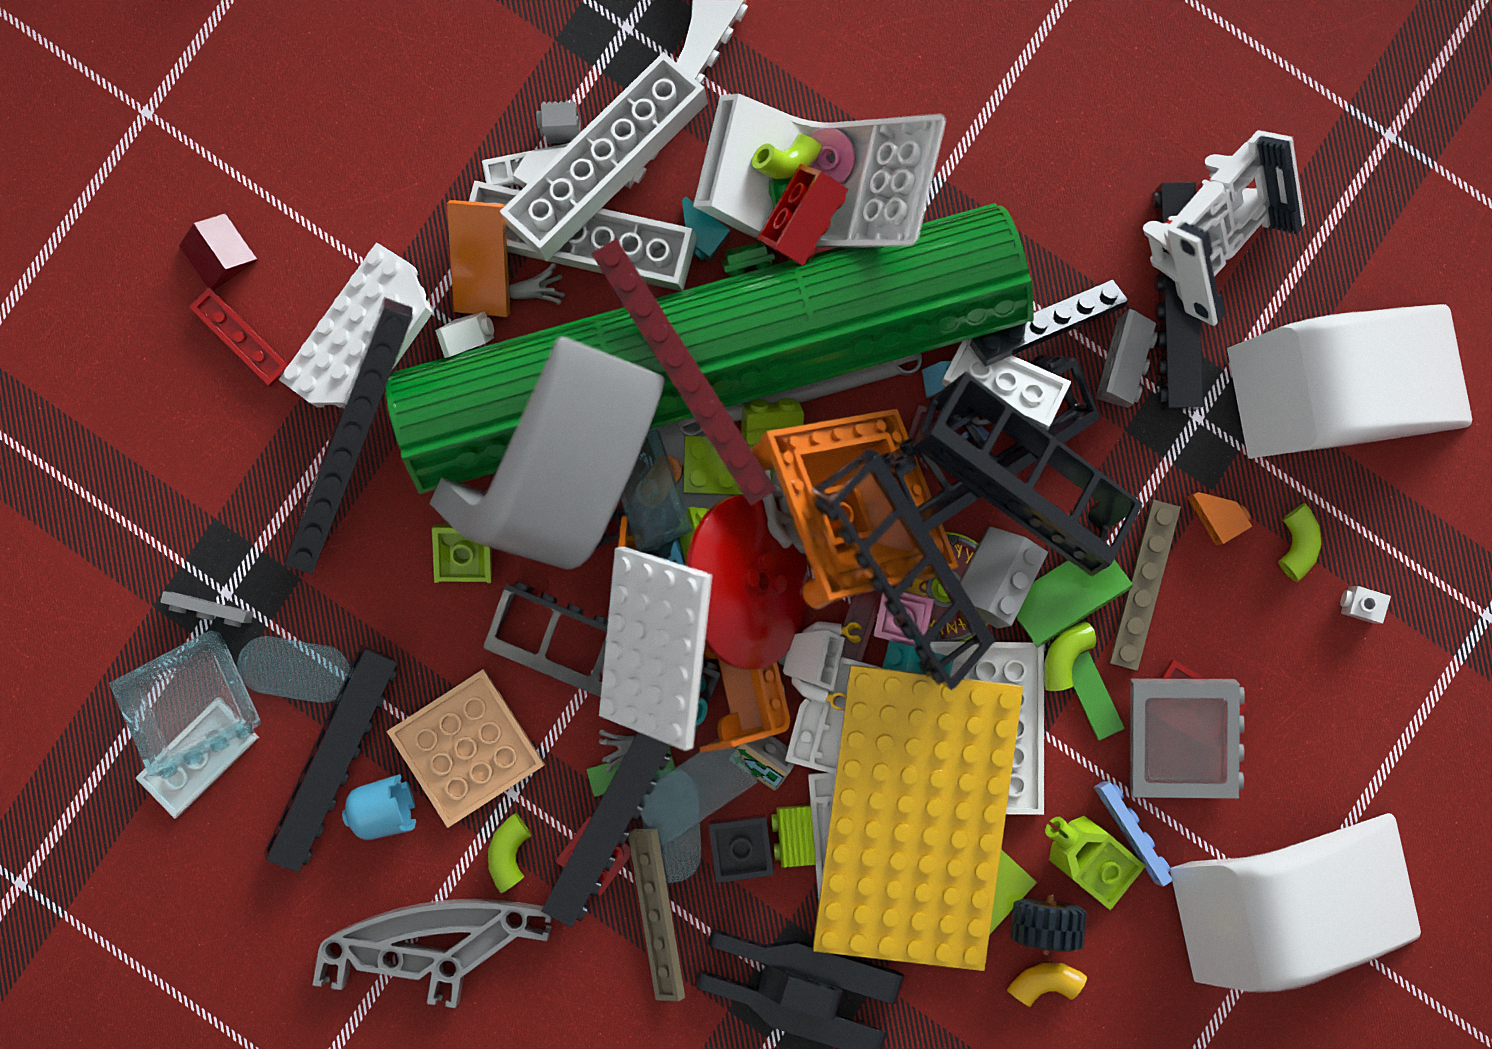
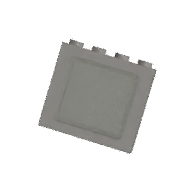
M1130 679V792L1133 797L1239 798V790L1244 788L1243 772H1239V761H1244V746L1239 744V733H1244V717L1240 716V704H1244L1245 692L1244 687H1240L1238 681L1235 679Z

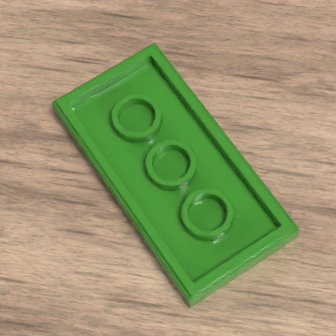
M1115 559L1109 567L1093 577L1068 560L1033 582L1016 619L1038 648L1132 589L1133 584Z

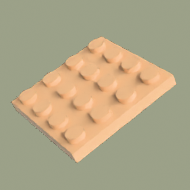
M485 669L479 671L387 731L447 828L545 765Z

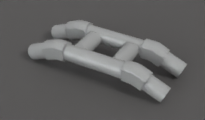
M764 470L771 480L770 470ZM775 470L773 472V485L776 491L763 498L768 519V529L783 548H788L791 544H794L800 553H804L803 541L799 536L794 517L790 512L785 498L786 495L782 490L777 477V471ZM774 497L778 498L781 511L777 510Z

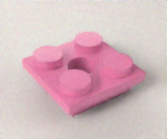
M904 591L900 596V600L922 635H924L928 631L935 599ZM882 594L874 636L917 647L913 639L908 640L900 630V624L896 616L894 617L886 608L884 602L887 599Z

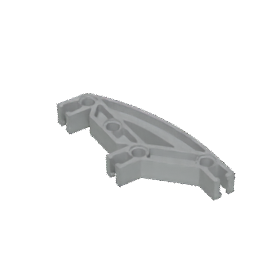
M495 899L440 900L383 912L341 929L330 935L320 944L313 986L321 987L324 983H329L330 976H325L328 964L338 965L337 981L331 984L332 989L342 990L348 984L351 963L359 971L419 980L427 973L432 972L427 1004L435 1005L439 1000L442 1001L443 995L438 994L440 982L452 983V997L449 1001L446 1000L445 1006L456 1008L460 1003L465 974L517 936L547 941L550 937L552 926L546 925V929L543 930L529 926L528 922L530 916L546 917L545 922L548 923L551 922L552 917L541 912L543 906ZM509 913H519L522 917V924L513 925L510 923ZM470 932V934L449 949L400 942L420 936ZM335 942L341 946V955H335L331 952V943ZM387 952H395L399 957V963L391 964L387 960ZM452 961L456 966V972L447 973L443 968V962Z

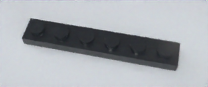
M1111 280L1035 312L1034 321L975 337L971 340L970 347L984 367L1122 309L1126 307L1128 299L1116 283Z

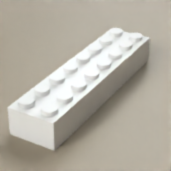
M663 52L500 211L506 225L547 262L708 104L704 86Z
M474 180L469 201L505 204L506 206L520 190ZM601 208L548 260L549 262L603 273L591 253L617 238L645 283L684 291L697 236L692 228ZM506 225L507 252L544 260Z

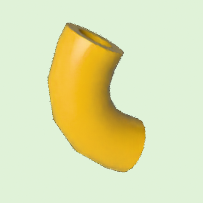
M1040 963L1025 969L1010 984L1007 991L1028 1007H1031L1041 994L1049 991L1058 992L1073 1000L1084 987L1087 976L1063 963Z

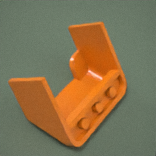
M704 644L703 657L707 660L716 659L717 657ZM718 659L731 714L723 716L718 722L717 730L720 741L699 747L700 752L731 748L785 732L790 724V715L777 662L762 669L745 670L729 666Z

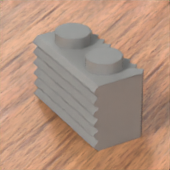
M567 100L564 103L562 101L559 103L556 101L551 103L549 101L547 104L543 101L541 111L536 112L537 127L540 128L541 136L546 137L548 144L571 143L581 133V120L576 103L573 100L570 103Z

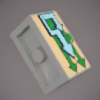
M773 736L739 745L729 758L731 762L774 791L781 785L795 764L785 761L789 747Z

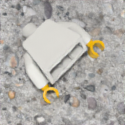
M818 621L804 629L802 633L795 634L790 650L778 662L784 665V674L792 677V684L801 695L823 704L825 701L829 702L838 711L844 710V708L837 707L835 702L838 697L846 698V695L839 692L830 694L828 691H834L845 640L841 635L847 636L848 640L852 643L860 642L861 637L850 635L852 630H862L858 623L852 622L846 627H842L839 623Z

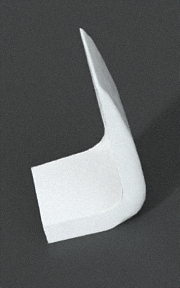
M741 94L720 95L693 207L749 236L757 238L773 211L772 199L769 194V181L774 179L762 174L752 166V157L760 146L770 143L778 150L783 151L791 146L798 134L810 137L818 130L832 128L844 133L851 141L855 152V163L849 177L840 183L848 188L845 194V202L839 210L835 211L830 220L831 224L828 231L819 238L815 247L869 248L913 245L918 240L944 131L945 117L942 114L825 123L791 116ZM831 152L830 159L832 162L835 161L834 152Z
M1445 304L1343 313L1307 319L1282 326L1227 348L1248 459L1469 427L1472 423L1451 310Z
M1385 814L1266 854L1234 859L1190 861L1170 868L1194 982L1248 992H1272L1298 988L1392 952L1417 940L1421 934L1396 819L1392 814Z

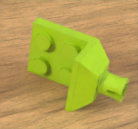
M1085 816L1072 820L1068 824L1061 817L1051 819L1050 822L1058 829H1053L1049 824L1045 828L1046 835L1054 840L1051 845L1049 861L1111 910L1146 865L1110 834Z

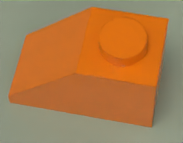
M1200 492L1187 496L1215 545L1224 544L1252 527L1249 522L1251 519L1249 512L1243 505L1240 506L1238 502Z

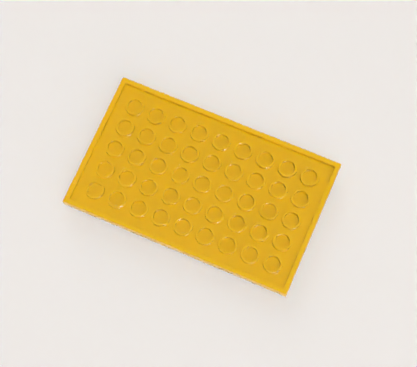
M850 664L813 951L980 971L985 970L1023 693L1021 685L963 678L953 690H950L943 684L938 686L931 676L927 677L924 673Z

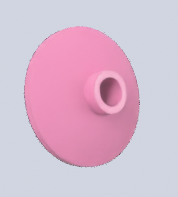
M826 128L816 131L810 137L822 146V150L810 167L822 171L832 179L842 183L849 177L854 167L855 152L849 138L839 130ZM831 152L835 153L834 162L830 159Z

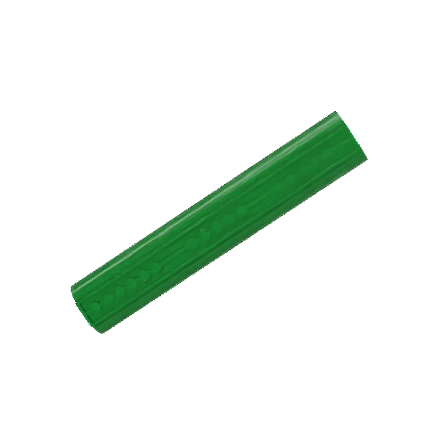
M996 203L922 223L918 240L913 245L833 248L815 253L804 265L790 260L655 298L724 408L1034 321L1032 279L1028 273L1024 250L1010 214L1004 206H997ZM625 307L392 372L385 387L389 413L395 436L401 449L402 460L419 494L436 490L441 477L461 483L498 472L555 342L561 337L573 340L664 377L665 383L661 398L649 429L694 416Z

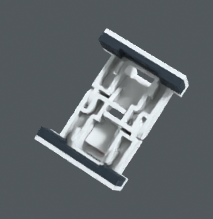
M1258 130L1233 156L1218 154L1208 156L1205 159V165L1210 170L1209 178L1199 183L1197 187L1198 193L1178 216H1170L1169 220L1163 224L1157 221H1150L1144 225V234L1149 239L1152 252L1151 264L1175 281L1177 294L1184 304L1186 313L1215 326L1225 316L1222 295L1217 293L1214 278L1226 265L1225 260L1232 258L1261 224L1262 227L1266 228L1271 225V229L1276 227L1279 231L1282 228L1283 232H1286L1288 229V233L1294 231L1296 235L1304 226L1305 219L1293 137ZM1255 178L1256 189L1246 188ZM1163 248L1168 250L1170 254L1163 252Z

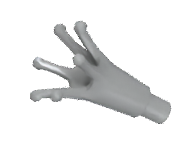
M552 263L548 269L533 278L510 284V298L513 300L539 298L556 302L557 305L561 304L560 299L548 295L563 298L565 294L555 291L554 288H546L547 284L562 279L561 274L546 279L553 273L552 270L556 267V264Z
M603 729L600 730V735L617 739L599 740L600 744L618 747V751L602 759L603 763H611L606 767L607 772H611L613 767L622 762L636 735L622 736L605 732Z

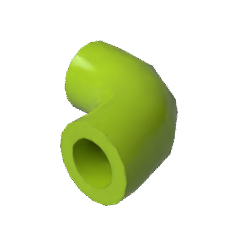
M798 134L791 146L783 151L778 150L770 143H766L760 146L754 153L752 166L762 174L773 179H789L793 177L800 163L810 167L821 152L822 146L816 140L804 134Z
M1306 503L1296 507L1282 520L1291 532L1292 545L1289 552L1278 562L1286 575L1295 582L1300 581L1317 562L1322 545L1320 526Z
M1085 621L1071 626L1060 633L1050 645L1044 662L1045 690L1060 691L1074 686L1072 667L1075 659L1079 654L1093 649L1096 645L1095 631L1088 622Z
M517 813L511 815L495 831L488 848V870L500 893L505 892L524 877L516 863V853L520 845L531 837V833Z

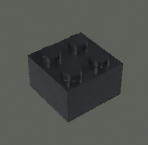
M766 814L709 821L716 883L774 875Z

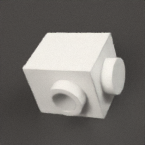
M1349 586L1348 590H1345L1340 600V605L1342 606L1341 614L1373 624H1383L1391 596L1360 586Z

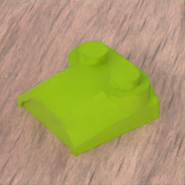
M448 522L436 524L432 527L434 583H439L440 581L492 582L491 547L464 537Z

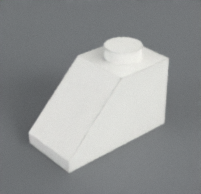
M485 311L455 319L436 330L445 358L483 345L494 338V326L491 319L487 318Z

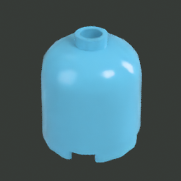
M400 774L360 786L349 793L342 816L345 825L349 826L357 837L364 840H372L408 832L415 828L416 819H411L410 809L415 808L413 794L407 782L401 783Z

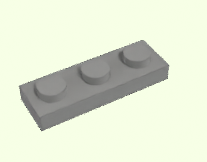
M163 591L160 602L169 604L168 610L186 614L187 609L197 611L196 617L213 620L214 616L225 618L224 624L241 627L242 623H251L254 614L252 611L175 592Z

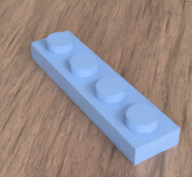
M1102 781L1093 788L1137 857L1146 865L1145 869L1153 882L1161 886L1171 882L1173 879L1168 873L1171 871L1168 863L1163 857H1158L1153 850L1155 844L1148 833H1143L1137 825L1140 822L1139 818L1130 807L1127 809L1123 803L1124 795L1115 783L1111 784V782Z

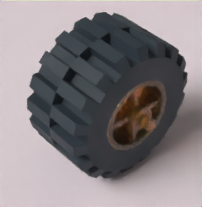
M1048 895V900H1018L1013 904L1010 938L1018 944L1043 949V954L1046 955L1049 954V950L1068 952L1082 949L1084 947L1087 912L1079 906L1054 901V896Z

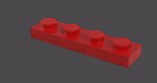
M208 287L189 308L268 386L272 387L284 373L288 364L219 295Z

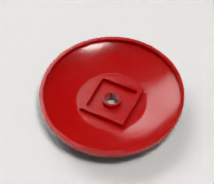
M744 495L727 497L707 511L691 539L686 567L712 575L704 641L706 647L719 660L729 666L738 669L756 670L768 667L780 660L790 650L795 634L800 633L808 604L803 596V587L809 579L805 554L800 553L794 544H791L788 548H783L770 533L763 499L750 506Z

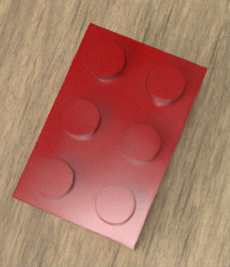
M800 163L756 239L783 256L804 265L814 255L815 245L819 238L828 231L831 224L830 220L835 211L839 210L844 204L848 188L822 171Z

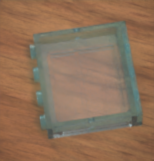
M210 630L109 683L149 776H160L162 779L171 777L179 772L177 768L186 763L189 766L204 759V754L211 750L218 752L229 746V741L236 737L242 739L250 736L255 732L254 728L262 724L224 638L219 632Z

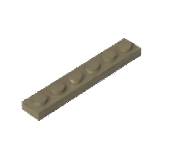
M1154 499L1151 500L1130 578L1133 588L1126 593L1108 661L1110 664L1138 671L1181 509L1179 506Z
M633 829L628 837L655 999L680 1001L685 998L658 830Z

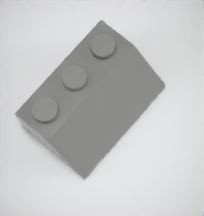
M1131 309L1117 319L1095 399L1126 408L1139 401L1142 393V386H1139L1142 375H1146L1150 364L1147 354L1149 348L1153 349L1158 335L1157 332H1154L1155 322Z
M991 526L987 528L960 580L961 586L984 621L997 629L1012 626L1048 551L1026 537Z

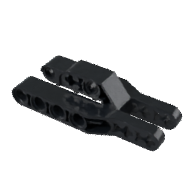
M711 930L708 945L764 963L758 987L700 970L695 981L697 988L748 1004L770 1027L838 1049L883 1048L887 1030L883 1031L866 1025L860 1019L854 1021L837 1015L843 993L837 987L887 1003L896 1004L904 974L849 955L813 951V944L798 939L763 944L725 931Z

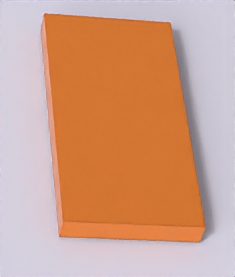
M458 200L447 202L454 312L476 314L485 311L486 315L508 317L510 315L506 223L500 213L505 204Z

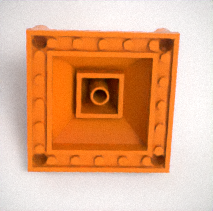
M898 409L767 431L761 435L762 440L752 448V452L764 470L775 468L777 471V477L786 495L787 504L794 517L796 528L803 541L805 553L809 563L812 565V571L815 576L814 579L806 582L803 587V596L806 602L815 609H821L835 600L875 590L869 581L872 575L868 569L863 570L854 558V555L857 553L852 544L848 546L839 535L838 531L841 530L838 522L836 520L834 522L831 521L826 514L823 516L815 507L813 501L816 497L811 490L868 448L879 453L880 456L900 448L899 444L909 439ZM914 456L917 466L905 474L903 478L918 507L930 499L931 494L917 458ZM864 464L857 466L824 490V492L829 495L836 494ZM871 473L840 504L862 541L893 511V508ZM899 518L870 548L871 555L891 586L899 584L923 558ZM941 523L928 533L951 570H954L959 566ZM927 566L916 579L928 581L935 577L930 567Z

